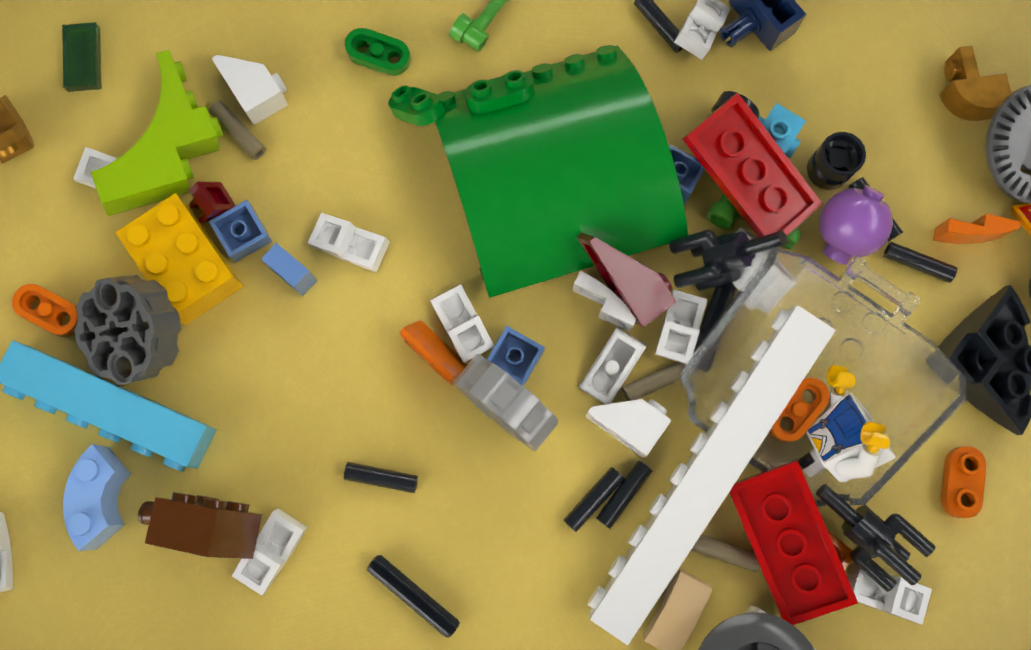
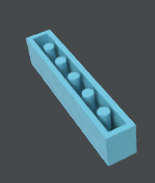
M13 340L0 362V384L5 385L2 392L24 400L26 395L36 399L35 407L55 414L57 409L68 414L66 418L68 422L80 427L87 428L90 423L101 428L98 435L119 443L121 438L133 443L130 449L142 455L151 457L153 452L165 457L163 464L183 472L185 467L198 469L217 430L35 348Z

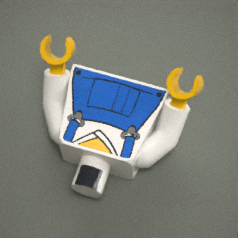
M832 365L827 371V382L835 388L830 390L829 403L820 418L806 431L814 449L799 458L798 462L810 478L824 469H827L839 482L867 478L873 474L876 467L895 459L896 456L889 446V437L883 434L886 431L885 425L875 423L869 411L851 392L849 393L846 390L851 389L856 384L855 376L849 373L844 366Z

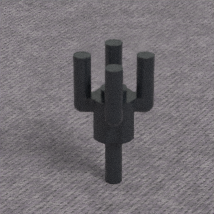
M704 230L672 240L669 243V248L673 254L691 250L694 257L703 256L705 264L704 267L676 274L673 279L674 284L677 288L695 284L696 288L702 291L736 282L741 276L739 269L751 266L756 253L786 245V234L783 231H778L749 240L747 233L743 231L717 237L712 230Z
M823 484L816 491V496L845 520L841 527L844 530L843 534L857 545L850 553V559L886 592L891 591L897 581L871 558H881L910 585H915L919 582L922 576L921 573L907 562L911 553L897 542L895 537L899 533L925 557L932 554L935 550V545L900 514H891L883 521L866 505H862L855 510L826 484Z

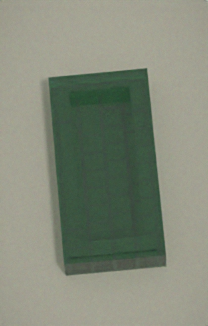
M96 22L62 25L63 88L68 92L102 89L100 27Z

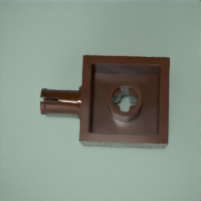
M173 492L172 499L155 497L154 502H144L139 508L138 520L141 524L149 525L145 544L204 557L253 559L262 514L248 512L249 504L233 501L226 502L213 497Z

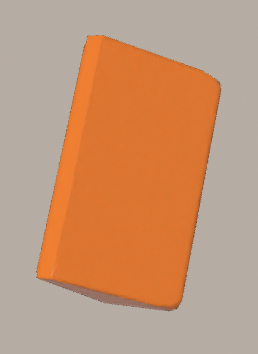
M417 321L401 329L400 336L403 341L449 385H454V380L468 364L466 362L463 363L461 358L424 322Z

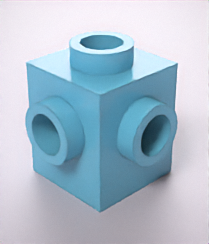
M776 103L766 119L761 116L758 119L790 159L801 142L796 136L806 120Z

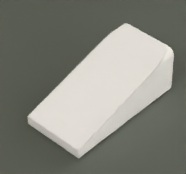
M617 327L579 388L602 403L610 404L647 345Z

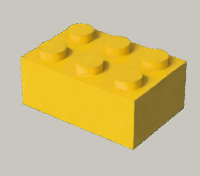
M176 193L115 232L147 281L155 280L167 291L172 307L178 311L180 323L185 326L244 287L202 224L199 223L198 218L189 205Z

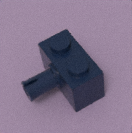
M729 0L728 3L737 12L739 17L721 28L720 36L723 41L730 37L731 39L726 42V45L733 47L737 42L751 32H754L765 47L772 51L796 33L806 13L795 0Z

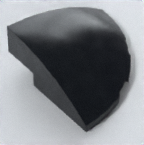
M1008 285L1004 286L969 314L944 339L927 362L959 395L976 409L1012 433L1023 435L1031 419V346L1028 343L1024 328L1027 324H1030V319L1019 296L1012 286Z

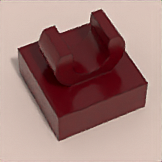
M196 182L189 189L193 196L189 204L190 208L201 209L203 215L198 219L199 223H209L210 220L236 206L221 182Z

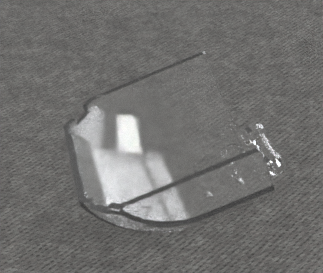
M772 247L718 318L680 373L682 386L686 388L689 401L687 409L690 421L706 433L714 423L710 420L711 414L721 401L727 403L734 392L730 389V386L740 371L743 370L747 373L754 360L750 356L762 339L768 341L775 329L771 327V324L777 314L783 308L788 311L790 307L798 305L836 330L805 378L821 380L827 386L830 394V390L835 387L830 386L827 382L828 369L832 365L846 367L847 371L856 378L854 387L846 390L849 393L851 392L869 411L875 423L885 425L886 431L883 434L889 437V446L896 456L895 459L876 467L870 477L850 479L846 482H839L827 469H824L812 478L803 469L802 472L817 506H826L816 496V491L823 484L829 486L843 500L850 501V505H865L963 405L967 399L966 378L932 340L904 322L916 309L921 298L912 292L905 293L866 266L867 262L856 256L839 278L810 257ZM856 278L897 305V309L890 313L852 287L851 284ZM805 390L802 394L803 400L806 403H810L812 401V394ZM783 417L781 419V428L785 431L789 430L790 421L787 418ZM768 432L749 463L761 472L793 460H798L812 451L814 447L807 433L796 441L781 442Z

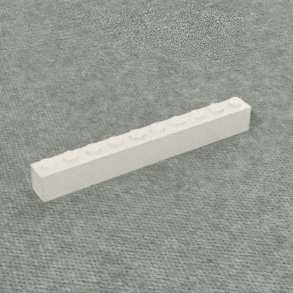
M800 306L790 307L788 311L783 308L777 314L771 324V327L775 329L768 341L762 339L750 356L754 360L747 373L743 370L740 371L730 386V389L734 392L727 403L721 401L711 414L710 420L714 423L706 434L700 432L689 449L693 452L686 465L680 463L672 473L669 481L673 485L664 496L660 493L652 503L649 512L653 515L645 527L641 524L638 525L631 535L628 543L632 547L626 556L622 557L619 555L608 571V574L612 577L603 589L598 586L590 597L587 604L591 607L589 610L590 620L626 645H629L836 331Z

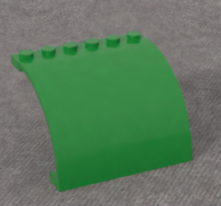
M605 45L599 47L593 53L586 55L574 54L558 63L551 65L544 63L534 66L532 70L523 72L529 74L533 79L535 91L533 97L524 103L489 113L477 114L468 109L465 98V91L467 89L454 93L446 91L437 94L444 106V113L434 123L440 135L480 264V273L489 298L593 267V262L577 239V236L581 233L596 237L627 256L669 244L672 240L688 236L681 189L660 118L640 74L618 45Z

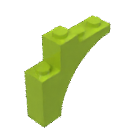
M170 50L156 53L161 74V92L155 115L149 127L137 143L124 155L112 163L90 172L101 204L108 216L165 200L174 193L178 196L189 193L190 186L188 180L194 178L188 159L220 150L218 138L222 137L223 133L217 117L210 118L206 106H197L192 90L185 92L182 82L187 81L181 61L174 62Z

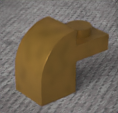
M972 45L959 47L945 61L944 73L950 84L939 95L944 106L953 115L968 121L992 119L999 105L1006 97L1012 94L1007 73L980 77Z
M6 95L0 97V161L3 164L34 148L33 139L24 121Z

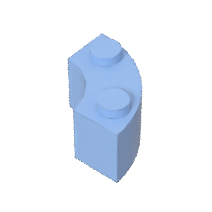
M92 444L87 448L72 468L65 486L63 516L68 534L78 551L97 550L125 525L118 510V496L122 484L131 473L114 452L106 446Z

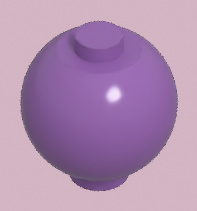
M865 185L863 190L850 188L831 197L823 207L819 219L820 234L827 243L822 252L830 259L847 265L852 257L862 258L877 252L887 242L893 226L890 207L882 200L885 195Z

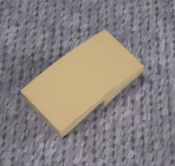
M679 569L661 596V607L643 633L644 641L660 650H682L705 608L712 591V586Z

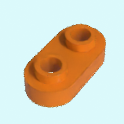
M36 284L23 285L14 293L12 307L20 317L60 337H68L75 334L74 330L78 322V312L75 304ZM36 299H40L39 306L33 309V302ZM69 314V322L66 325H62L63 317Z
M817 378L803 379L770 429V434L781 442H792L800 439L827 407L830 399L827 386ZM805 390L812 394V401L810 403H806L802 398ZM783 417L790 421V428L787 431L783 430L780 426V421Z
M971 446L957 447L946 455L941 504L943 509L952 517L971 518L976 516L982 508L986 460L978 449ZM966 458H969L972 462L971 470L965 467ZM963 494H966L969 498L967 506H964L961 502Z

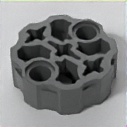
M138 275L112 277L97 280L93 289L81 295L76 307L78 312V322L74 330L78 348L83 351L88 360V367L99 378L107 377L113 379L117 385H123L157 377L162 368L173 364L179 352L177 340L181 330V323L178 311L172 307L167 291L155 280H142Z

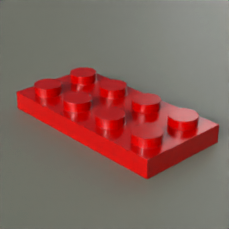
M739 93L729 98L682 138L687 147L758 237L778 231H783L787 236L823 204Z
M797 459L735 482L729 493L783 620L796 625L858 604Z

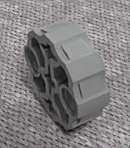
M479 354L475 355L453 382L456 385L455 387L482 412L535 452L558 425L557 417L537 397L503 369Z

